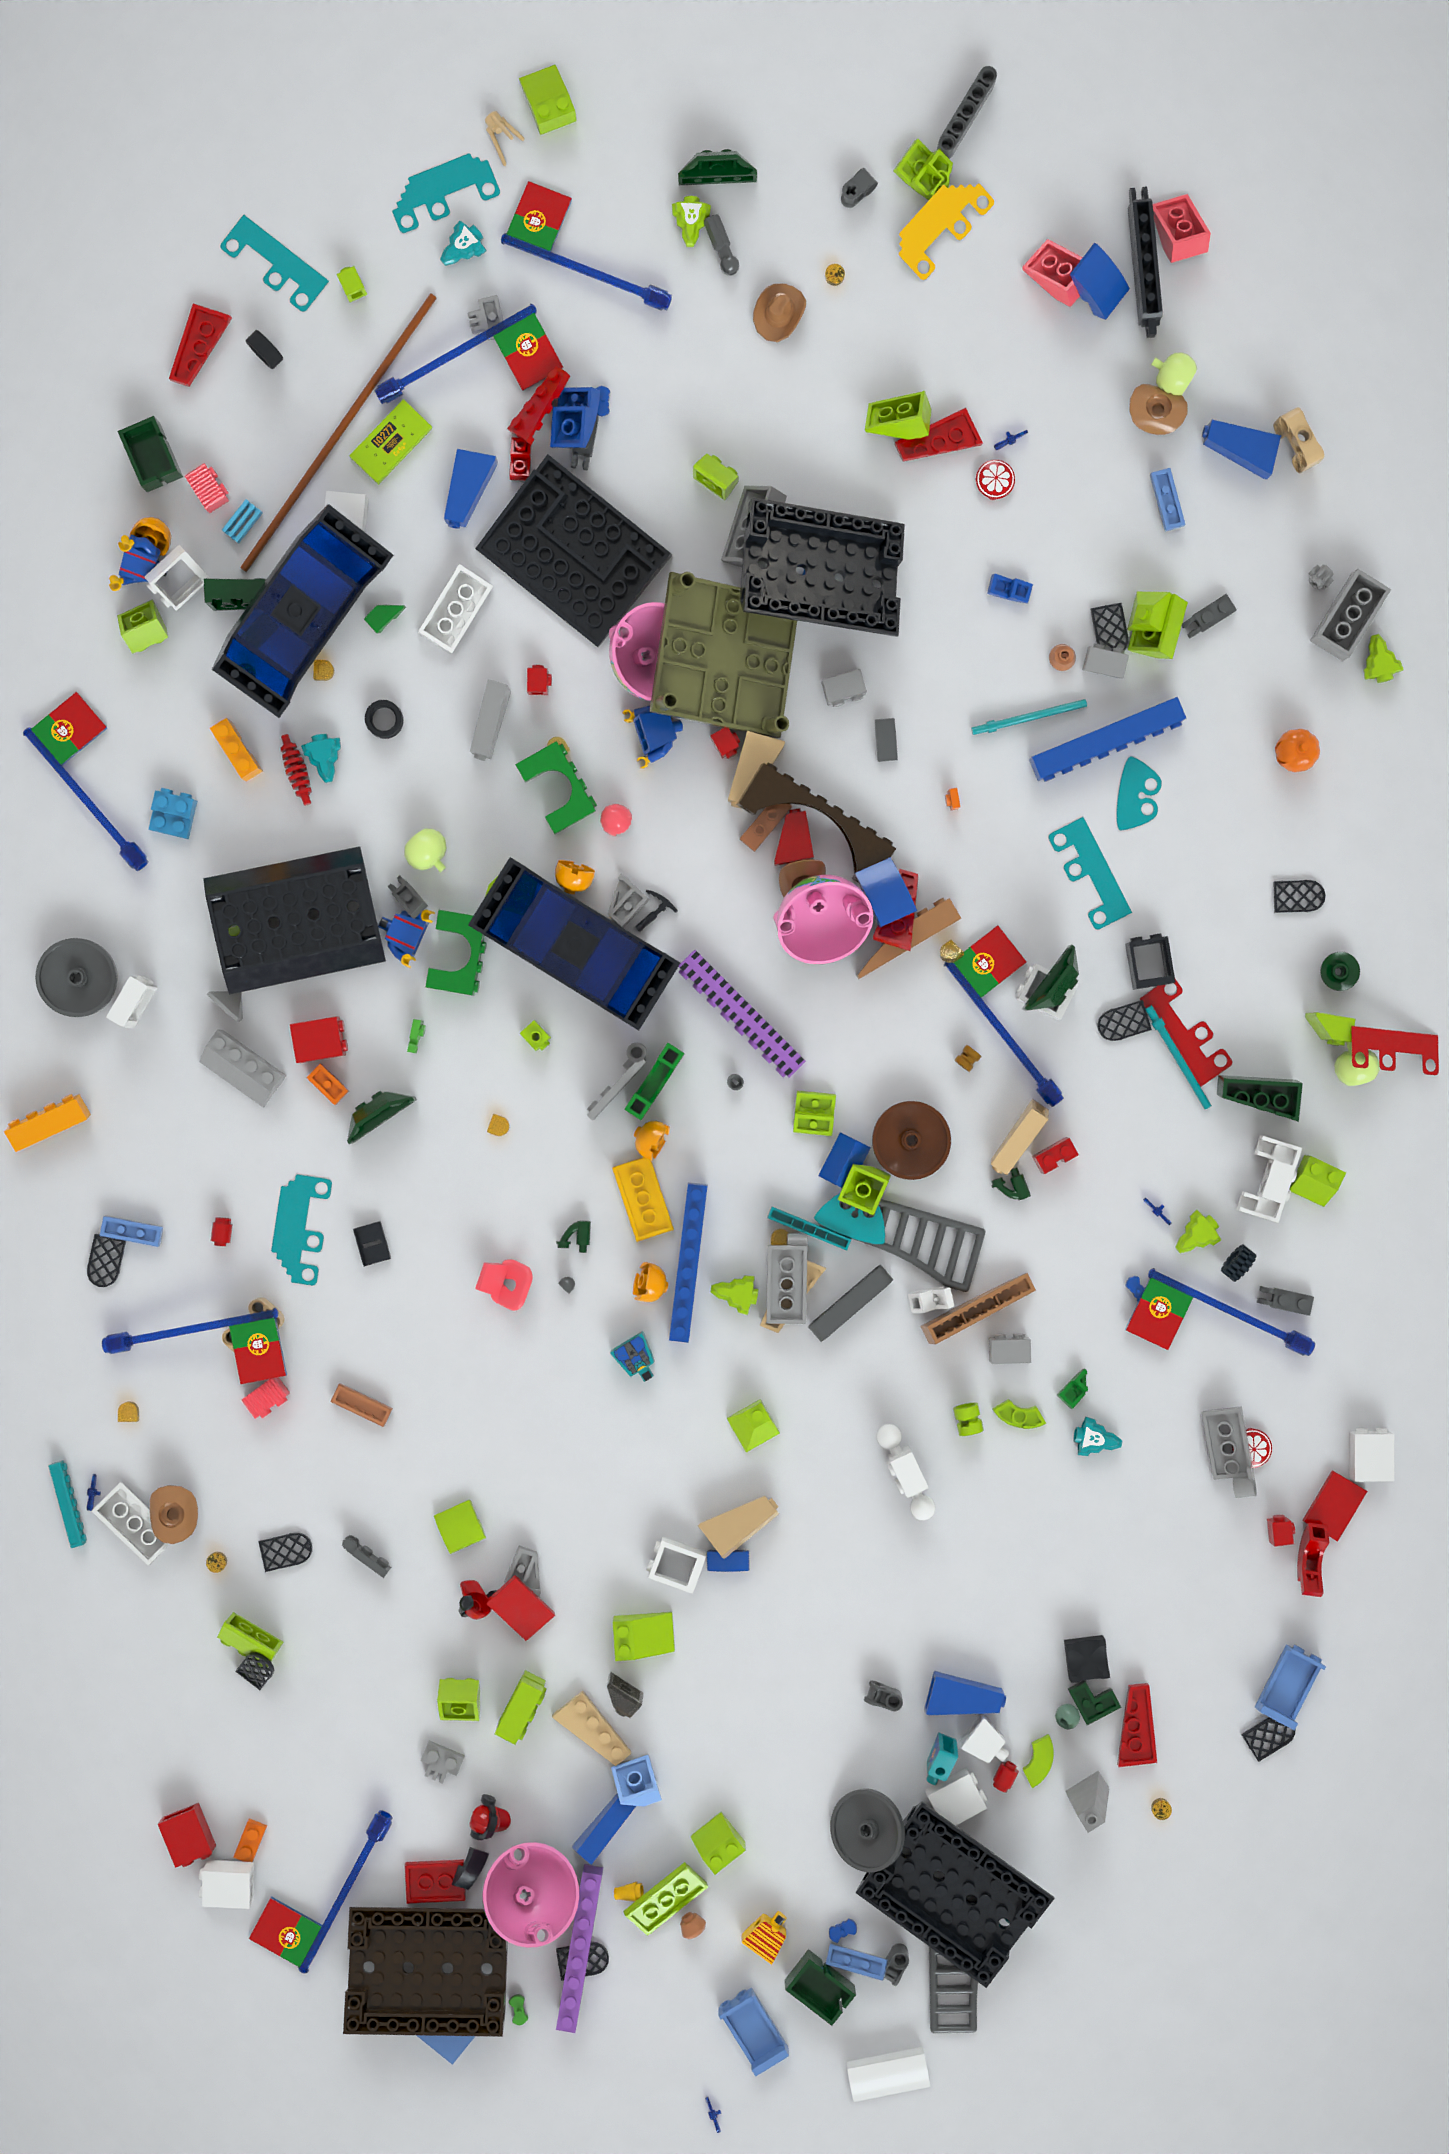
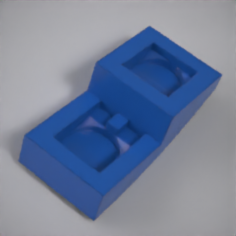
M992 574L987 594L1027 604L1033 584L1017 578L1010 579L998 574Z
M717 1550L707 1551V1571L740 1572L750 1570L748 1550H735L725 1559L721 1557Z

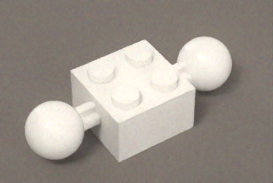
M885 1424L877 1432V1441L881 1447L890 1451V1454L887 1455L889 1461L886 1462L892 1476L897 1475L898 1477L894 1480L900 1493H905L907 1498H912L910 1505L912 1515L918 1520H928L935 1513V1503L929 1496L923 1495L922 1491L929 1487L909 1445L903 1448L900 1447L899 1444L902 1440L900 1429L893 1424Z

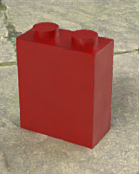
M336 1016L290 1024L296 1063L346 1056L348 1043L346 1039H343L342 1032H345L344 1021L340 1020V1017Z
M199 1803L164 1816L158 1823L175 1868L181 1865L182 1867L189 1866L198 1858L204 1860L212 1855L216 1843Z

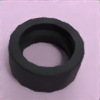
M255 330L245 340L251 350L269 368L274 369L283 360L281 353L260 331Z
M378 700L367 708L365 724L374 736L381 739H389L401 731L403 715L393 702ZM388 708L394 712L396 722L391 729L381 731L374 726L373 715L378 709Z

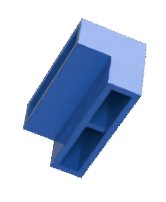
M840 1132L818 1176L843 1188L852 1165H863L871 1147Z

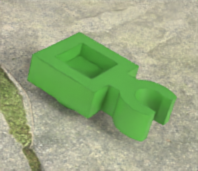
M413 1019L407 1052L417 1053L420 1037H423L425 1034L426 1025H423L424 1021Z

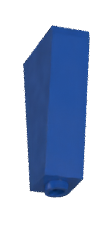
M1211 420L1208 425L1204 426L1202 437H1204L1203 445L1263 479H1268L1272 475L1281 435L1217 420Z
M457 449L444 520L449 527L460 529V526H467L497 467L498 461L496 456Z
M934 1671L924 1710L927 1715L1000 1713L1001 1707L1005 1706L1006 1696L1002 1688Z
M617 1793L576 1840L572 1848L592 1865L636 1806L620 1804Z

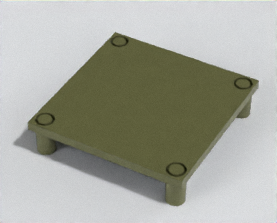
M670 572L649 712L781 738V732L789 728V720L784 716L797 621L743 612L740 603V587L697 578L691 572H684L682 574Z

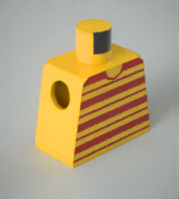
M777 1911L773 1918L763 1913L742 1933V1944L772 1965L786 1939V1929L782 1926L787 1919L786 1916L780 1911Z

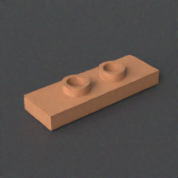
M777 804L766 807L739 840L755 852L792 808V805Z
M341 1383L338 1384L330 1401L382 1427L385 1426L393 1409Z

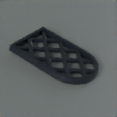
M1122 603L1091 608L1097 644H1100V640L1104 643V646L1108 645L1112 648L1111 651H1113V648H1116L1120 642L1125 645L1123 650H1126L1128 633ZM1115 606H1117V608L1115 609V611H1113V610H1111V609L1109 608V607H1115ZM1119 608H1120L1121 616L1116 613ZM1104 609L1101 614L1096 610ZM1106 610L1112 613L1109 619L1103 616ZM1094 613L1099 616L1096 621ZM1114 615L1120 618L1117 625L1111 621ZM1101 618L1107 621L1104 627L1098 624ZM1121 622H1123L1124 630L1119 627ZM1109 623L1115 627L1112 633L1106 630ZM1097 627L1101 629V632L1099 633V635H1098ZM1117 629L1123 632L1120 638L1114 635ZM1103 632L1110 635L1106 641L1100 637ZM1124 635L1126 638V643L1121 640L1124 637ZM1111 637L1117 640L1115 646L1108 643Z
M1316 881L1273 882L1274 913L1311 912L1322 907L1325 902V890ZM1309 882L1314 884L1310 887L1306 883ZM1278 883H1287V884L1285 885L1284 888H1282ZM1292 883L1301 884L1296 888ZM1289 885L1295 889L1291 894L1285 890ZM1302 885L1308 888L1304 894L1299 890ZM1315 885L1321 889L1318 894L1313 890ZM1310 891L1315 895L1311 901L1306 897ZM1282 892L1288 896L1284 902L1279 898ZM1296 892L1302 896L1298 901L1292 897ZM1303 898L1308 902L1305 908L1299 904ZM1317 898L1321 901L1318 907L1313 903ZM1289 899L1295 903L1291 908L1285 904ZM1277 900L1281 903V905L1278 908ZM1298 905L1302 910L1293 909ZM1310 905H1312L1315 908L1306 910ZM1283 906L1288 909L1279 911Z
M1143 1000L1110 1009L1100 1016L1097 1023L1100 1035L1110 1041L1122 1040L1152 1030ZM1138 1004L1136 1009L1132 1008L1131 1006ZM1141 1005L1144 1013L1138 1011ZM1125 1008L1123 1013L1117 1011L1119 1009ZM1128 1008L1135 1011L1132 1018L1125 1015ZM1112 1012L1110 1017L1106 1016L1107 1013ZM1115 1012L1122 1015L1119 1022L1112 1019ZM1137 1013L1143 1016L1140 1022L1134 1020ZM1103 1017L1108 1019L1105 1026L1100 1024ZM1124 1017L1130 1020L1127 1026L1121 1024ZM1145 1018L1148 1026L1142 1024ZM1111 1021L1117 1024L1114 1030L1108 1028ZM1132 1021L1139 1024L1136 1031L1129 1028ZM1119 1025L1125 1028L1123 1035L1116 1032ZM1141 1026L1146 1028V1030L1139 1031ZM1106 1030L1112 1032L1110 1038L1104 1035ZM1128 1030L1133 1032V1034L1125 1036ZM1115 1034L1120 1036V1038L1112 1039Z
M94 1234L87 1265V1276L93 1285L107 1287L117 1280L126 1245L125 1240ZM99 1237L106 1238L107 1240L102 1242ZM97 1239L100 1244L95 1247ZM113 1240L120 1241L121 1243L115 1245ZM110 1241L113 1248L107 1250L104 1244ZM120 1245H122L121 1253H120L119 1249L117 1248V1247H119ZM102 1246L105 1253L99 1256L96 1249ZM115 1249L118 1256L113 1259L109 1252ZM93 1253L97 1256L94 1260H92ZM107 1254L110 1261L104 1264L101 1257ZM118 1258H120V1259H119L118 1266H117V1264L115 1263V1260L118 1259ZM97 1260L102 1264L98 1269L93 1264ZM113 1263L116 1269L110 1272L106 1266ZM90 1266H91V1267L93 1268V1270H94V1271L91 1272V1273H90ZM102 1268L108 1273L103 1277L98 1272ZM114 1272H116L115 1278L112 1276ZM94 1273L99 1277L97 1281L91 1278V1275ZM109 1276L112 1282L106 1285L103 1279Z
M289 1533L258 1541L265 1572L299 1565L305 1562L313 1551L310 1538L302 1533ZM298 1535L297 1539H294L291 1536ZM301 1536L307 1540L305 1544L298 1541ZM286 1537L283 1543L277 1540ZM288 1538L294 1542L291 1548L285 1545ZM272 1541L269 1546L264 1542ZM274 1542L281 1545L278 1551L272 1548ZM296 1543L302 1546L299 1553L293 1550ZM262 1545L267 1548L265 1553L263 1551ZM282 1547L289 1550L286 1556L280 1553ZM304 1549L310 1551L307 1558L301 1555ZM269 1550L276 1553L273 1559L266 1556ZM291 1552L297 1555L294 1561L288 1558ZM277 1555L284 1558L281 1564L274 1561ZM299 1557H301L302 1559H304V1560H302V1561H300V1562H296ZM265 1559L270 1561L268 1567ZM286 1560L291 1563V1564L283 1565ZM272 1563L278 1566V1567L270 1568V1566L272 1565Z
M251 1652L245 1657L235 1672L260 1691L273 1676L275 1670L267 1657L257 1652Z
M1268 1717L1241 1735L1259 1762L1289 1744L1295 1736V1731L1292 1730L1291 1735L1286 1734L1287 1726L1277 1721H1271L1272 1718ZM1269 1723L1275 1724L1274 1731L1267 1730ZM1278 1725L1284 1726L1283 1733L1277 1732ZM1257 1730L1263 1731L1262 1738L1256 1737ZM1254 1731L1253 1736L1248 1735L1249 1733ZM1266 1732L1273 1734L1272 1740L1265 1739ZM1276 1735L1282 1736L1281 1743L1274 1741ZM1246 1737L1252 1739L1251 1745L1249 1744ZM1255 1740L1261 1741L1260 1748L1253 1746ZM1264 1742L1271 1743L1269 1750L1263 1749ZM1273 1744L1279 1745V1746L1275 1747L1274 1749H1272V1748H1273ZM1253 1749L1259 1750L1258 1757Z
M591 1942L590 1946H595V1948H590L591 1953L588 1957V1962L593 1967L590 1971L586 1969L585 1977L597 1975L606 1969L609 1963V1954L602 1944ZM570 1946L556 1948L561 1981L565 1979V1973L564 1975L562 1974L561 1967L566 1969L567 1966L563 1962L566 1958L568 1959L569 1951L567 1954L562 1951L569 1950ZM598 1947L604 1950L601 1955L596 1952ZM559 1953L564 1956L561 1962ZM593 1954L599 1957L596 1963L590 1960ZM601 1959L606 1962L603 1968L598 1965Z

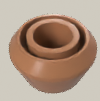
M1059 644L1051 650L1049 661L1056 670L1066 671L1074 665L1076 654L1069 645Z
M686 1913L680 1923L682 1936L686 1939L697 1937L705 1930L706 1921L697 1913Z

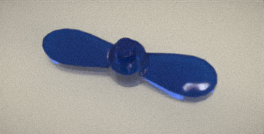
M1025 430L1016 435H1011L1009 431L1006 432V440L995 444V450H999L1007 444L1013 445L1016 443V439L1026 435L1028 431Z
M1147 1198L1143 1199V1201L1153 1209L1152 1212L1157 1217L1160 1216L1168 1225L1172 1224V1222L1162 1214V1209L1164 1208L1163 1205H1161L1158 1208L1155 1207Z
M93 1474L91 1488L87 1490V1496H89L86 1507L87 1511L93 1510L94 1497L101 1495V1492L95 1489L96 1474Z
M706 2097L705 2100L710 2110L708 2112L710 2120H713L717 2133H720L721 2129L716 2118H718L717 2115L722 2114L721 2110H713L709 2097Z

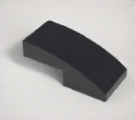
M470 1847L464 1865H458L451 1885L469 1890L479 1877L489 1853Z

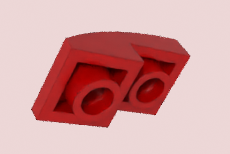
M512 437L510 480L526 481L530 475L531 445L520 438Z

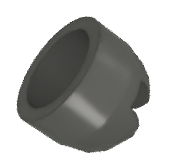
M731 1074L727 1079V1084L732 1090H739L743 1087L744 1080L738 1074ZM733 1078L739 1082L737 1085L731 1081Z
M571 1277L562 1278L558 1282L569 1294L575 1287V1281Z

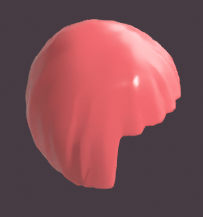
M612 804L604 808L601 813L600 822L606 833L617 836V834L628 830L631 825L632 814L625 806Z

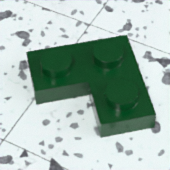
M1085 1680L1068 1688L1086 1725L1122 1708L1111 1688L1095 1697Z

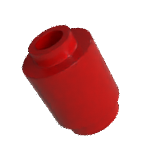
M215 1217L210 1240L214 1242L215 1246H226V1243L231 1242L233 1226L231 1219Z
M1011 1761L1001 1762L993 1778V1786L999 1791L1007 1793L1019 1773L1016 1769L1017 1766Z

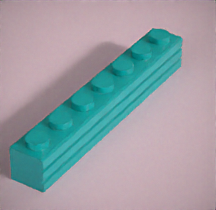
M771 1207L767 1216L768 1219L846 1251L852 1240L775 1207Z
M62 1460L52 1463L48 1467L70 1547L75 1548L84 1545L87 1537L83 1533L84 1526L80 1522V1512L76 1507L77 1500L73 1496L74 1489L70 1485L71 1478L67 1474V1464Z

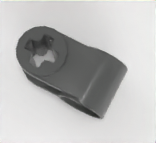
M865 168L860 169L853 178L844 184L841 203L847 208L856 206L864 197L874 191L878 182Z
M871 1680L869 1682L870 1688L867 1696L864 1697L866 1703L890 1711L901 1709L903 1699L899 1690L877 1681ZM892 1696L899 1698L897 1703H890L888 1700Z
M901 1943L893 1945L886 1957L888 1962L884 1978L891 1981L893 1986L898 1985L909 1964L908 1949ZM899 1954L904 1955L903 1958H896Z

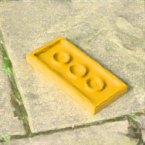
M642 1157L612 1167L636 1242L674 1230L652 1161Z

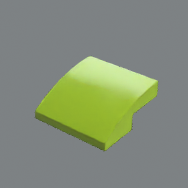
M797 1091L793 1132L832 1136L836 1094Z
M467 1500L434 1515L440 1534L450 1554L486 1539L482 1524L477 1518L471 1500Z

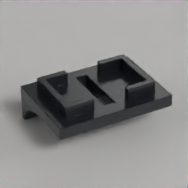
M381 1221L353 1229L363 1267L391 1259ZM381 1240L380 1244L366 1248L363 1246V1244Z

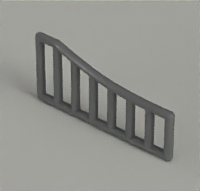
M881 1199L879 1206L883 1207L882 1215L885 1227L890 1210L902 1213L893 1245L888 1243L872 1244L860 1242L877 1247L908 1261L945 1287L968 1292L985 1237V1229ZM843 1203L842 1208L849 1209L851 1205ZM863 1211L864 1216L868 1218L869 1213ZM909 1215L920 1218L910 1254L900 1249ZM932 1221L938 1223L939 1226L928 1264H925L917 1259L927 1222ZM949 1226L958 1229L945 1276H943L934 1268L946 1227ZM965 1232H969L977 1236L963 1283L952 1281Z
M929 1947L930 2031L932 2033L976 2032L978 1982L971 1977L970 1985L937 1986V1975L966 1973L956 1966H937V1955L940 1954ZM938 1994H969V2005H938ZM969 2013V2024L938 2025V2014Z

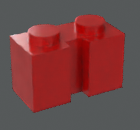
M1065 1137L1034 1154L1032 1158L1040 1172L1046 1174L1059 1167L1056 1163L1059 1160L1066 1163L1079 1154L1071 1139Z

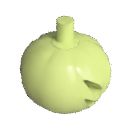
M1182 352L1170 355L1165 362L1155 358L1151 364L1159 369L1156 377L1157 386L1173 395H1182L1197 371L1195 361L1188 354Z
M426 828L418 832L404 847V856L408 864L419 870H426L433 866L439 872L445 870L446 867L440 861L447 849L445 838L439 831Z
M1347 1042L1348 1051L1342 1053L1334 1064L1338 1079L1348 1086L1361 1085L1374 1080L1380 1071L1379 1060L1376 1054L1369 1050V1066L1365 1069L1355 1068L1352 1065V1042ZM1362 1052L1356 1053V1062L1360 1065L1364 1064L1365 1055Z

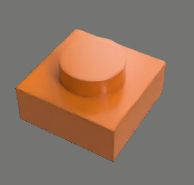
M957 788L949 789L947 795H945L946 806H950L951 811L958 810L961 807Z

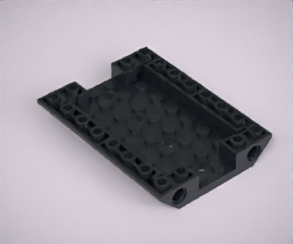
M752 497L744 532L740 603L743 612L898 637L901 598L896 597L898 566L903 561L905 524ZM758 561H764L767 564V568H760ZM797 567L803 568V569L805 570L806 574H805V575H800V574H798L797 571H796V568H797ZM836 573L843 576L844 580L842 582L835 579L834 575ZM872 580H878L881 583V588L875 587Z
M360 846L203 878L205 897L222 973L229 995L386 962ZM350 901H356L359 904L358 909L354 912L347 909V904ZM311 909L319 911V917L316 920L308 918V912ZM277 917L280 924L277 928L269 927L268 921L270 918ZM233 925L240 928V933L237 936L229 934V928Z
M920 1802L912 1808L903 1820L905 1827L903 1848L911 1849L912 1853L905 1855L901 1851L897 1860L889 1867L877 1872H866L856 1890V1894L987 1988L1008 1961L1011 1948L1027 1927L1033 1928L1054 1900V1896L925 1803ZM941 1871L945 1876L941 1879L936 1878L934 1872ZM968 1895H974L976 1896L977 1901L970 1902L967 1900L966 1897ZM1003 1918L1008 1919L1010 1924L1003 1926L999 1920Z

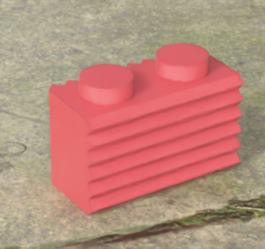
M204 463L186 474L185 478L204 508L209 513H212V511L229 502L226 496L229 492L223 483L218 484L215 478L218 475L212 466L208 468Z
M279 1377L272 1378L244 1397L242 1402L255 1419L258 1416L264 1418L272 1412L270 1410L272 1406L276 1404L279 1407L286 1402V1396L290 1392Z

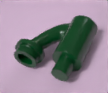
M1017 1167L1011 1169L1012 1177L1010 1180L1014 1191L1003 1185L1006 1181L1002 1177L991 1181L992 1188L996 1187L1011 1199L1023 1200L1031 1196L1024 1175L1019 1173Z
M577 1221L570 1225L560 1241H556V1244H558L557 1248H569L571 1241H568V1239L574 1232H577L576 1245H579V1252L587 1253V1245H590L591 1221Z

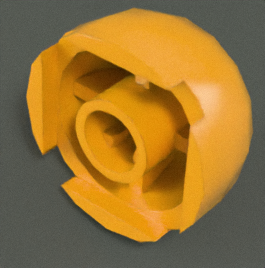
M142 518L136 522L130 532V535L148 538L156 548L160 549V556H164L171 545L170 530L158 518Z
M558 860L555 868V878L559 886L564 888V892L568 894L582 892L588 889L594 879L595 870L583 864L581 866L575 865L573 861Z
M649 1121L642 1127L638 1126L634 1137H636L635 1147L639 1154L653 1161V1158L655 1159L666 1142L664 1134L669 1135L670 1126L659 1121Z
M644 1262L639 1267L642 1269L641 1274L636 1273L633 1295H637L634 1298L635 1300L654 1302L663 1293L667 1292L668 1282H666L665 1272L659 1266Z

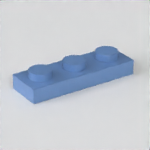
M1171 468L1152 472L1150 478L1165 532L1184 527L1186 524Z
M103 1216L100 1236L159 1247L163 1227Z
M831 1943L826 1965L883 1981L888 1959Z

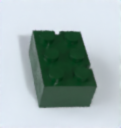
M155 416L117 431L138 481L146 492L163 486V481L168 484L183 477L171 447L166 440L167 438L162 426Z
M809 1949L784 1980L785 1990L831 2026L843 2013L842 2007L846 2009L856 1996L855 1985L830 1965H826V1962L823 1965L822 1959Z

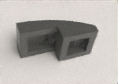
M876 719L875 737L878 762L898 760L895 719Z

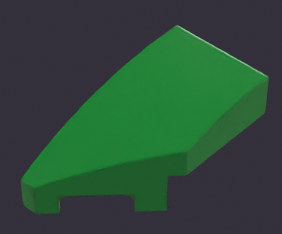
M377 605L364 620L378 634L383 631L392 619H396L406 606Z
M1082 1369L1057 1394L1070 1409H1073L1086 1395L1085 1392H1088L1086 1369Z

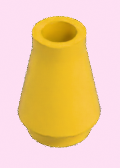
M637 1881L614 1888L615 1900L635 1902L644 1895L643 1884Z

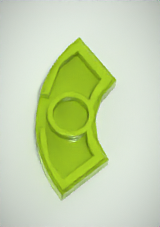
M1008 1399L992 1408L1002 1421L1014 1427L1032 1429L1046 1424L1036 1406L1020 1408Z
M1049 1734L1031 1742L1033 1748L1032 1759L1023 1768V1771L1032 1788L1045 1779L1053 1763L1054 1749Z

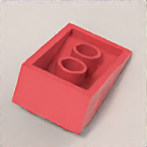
M1188 194L1153 204L1154 222L1163 250L1171 263L1208 252L1211 233Z
M1047 239L1025 263L1022 270L1056 300L1069 307L1080 297L1070 273L1083 257Z

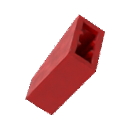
M801 808L789 810L790 814H786L774 866L814 858L806 811H801Z

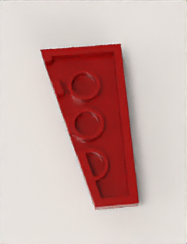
M899 869V873L916 906L918 874ZM915 912L882 927L877 925L873 940L911 951Z

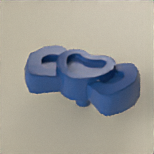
M599 386L596 388L600 390L597 415L602 417L610 412L608 402L610 390L607 387Z
M1133 1276L1128 1278L1125 1286L1133 1293L1138 1302L1144 1287L1140 1285V1278Z
M849 1918L841 1924H836L835 1927L831 1926L829 1928V1938L835 1943H838L841 1937L857 1933V1924Z

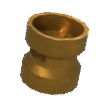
M966 1045L963 1048V1053L958 1055L954 1061L970 1072L973 1064L979 1061L982 1056Z

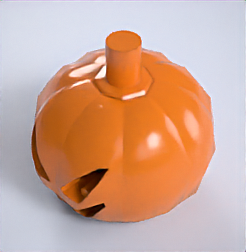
M1305 729L1287 731L1275 746L1277 762L1288 771H1307L1313 767L1319 758L1320 747L1318 739Z

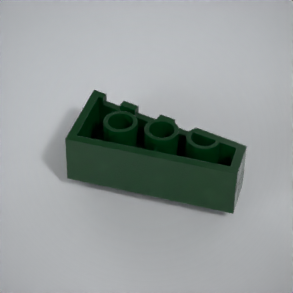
M204 578V601L213 611L245 610L266 579Z
M1218 1075L1217 1095L1227 1100L1299 1122L1303 1083L1292 1079Z

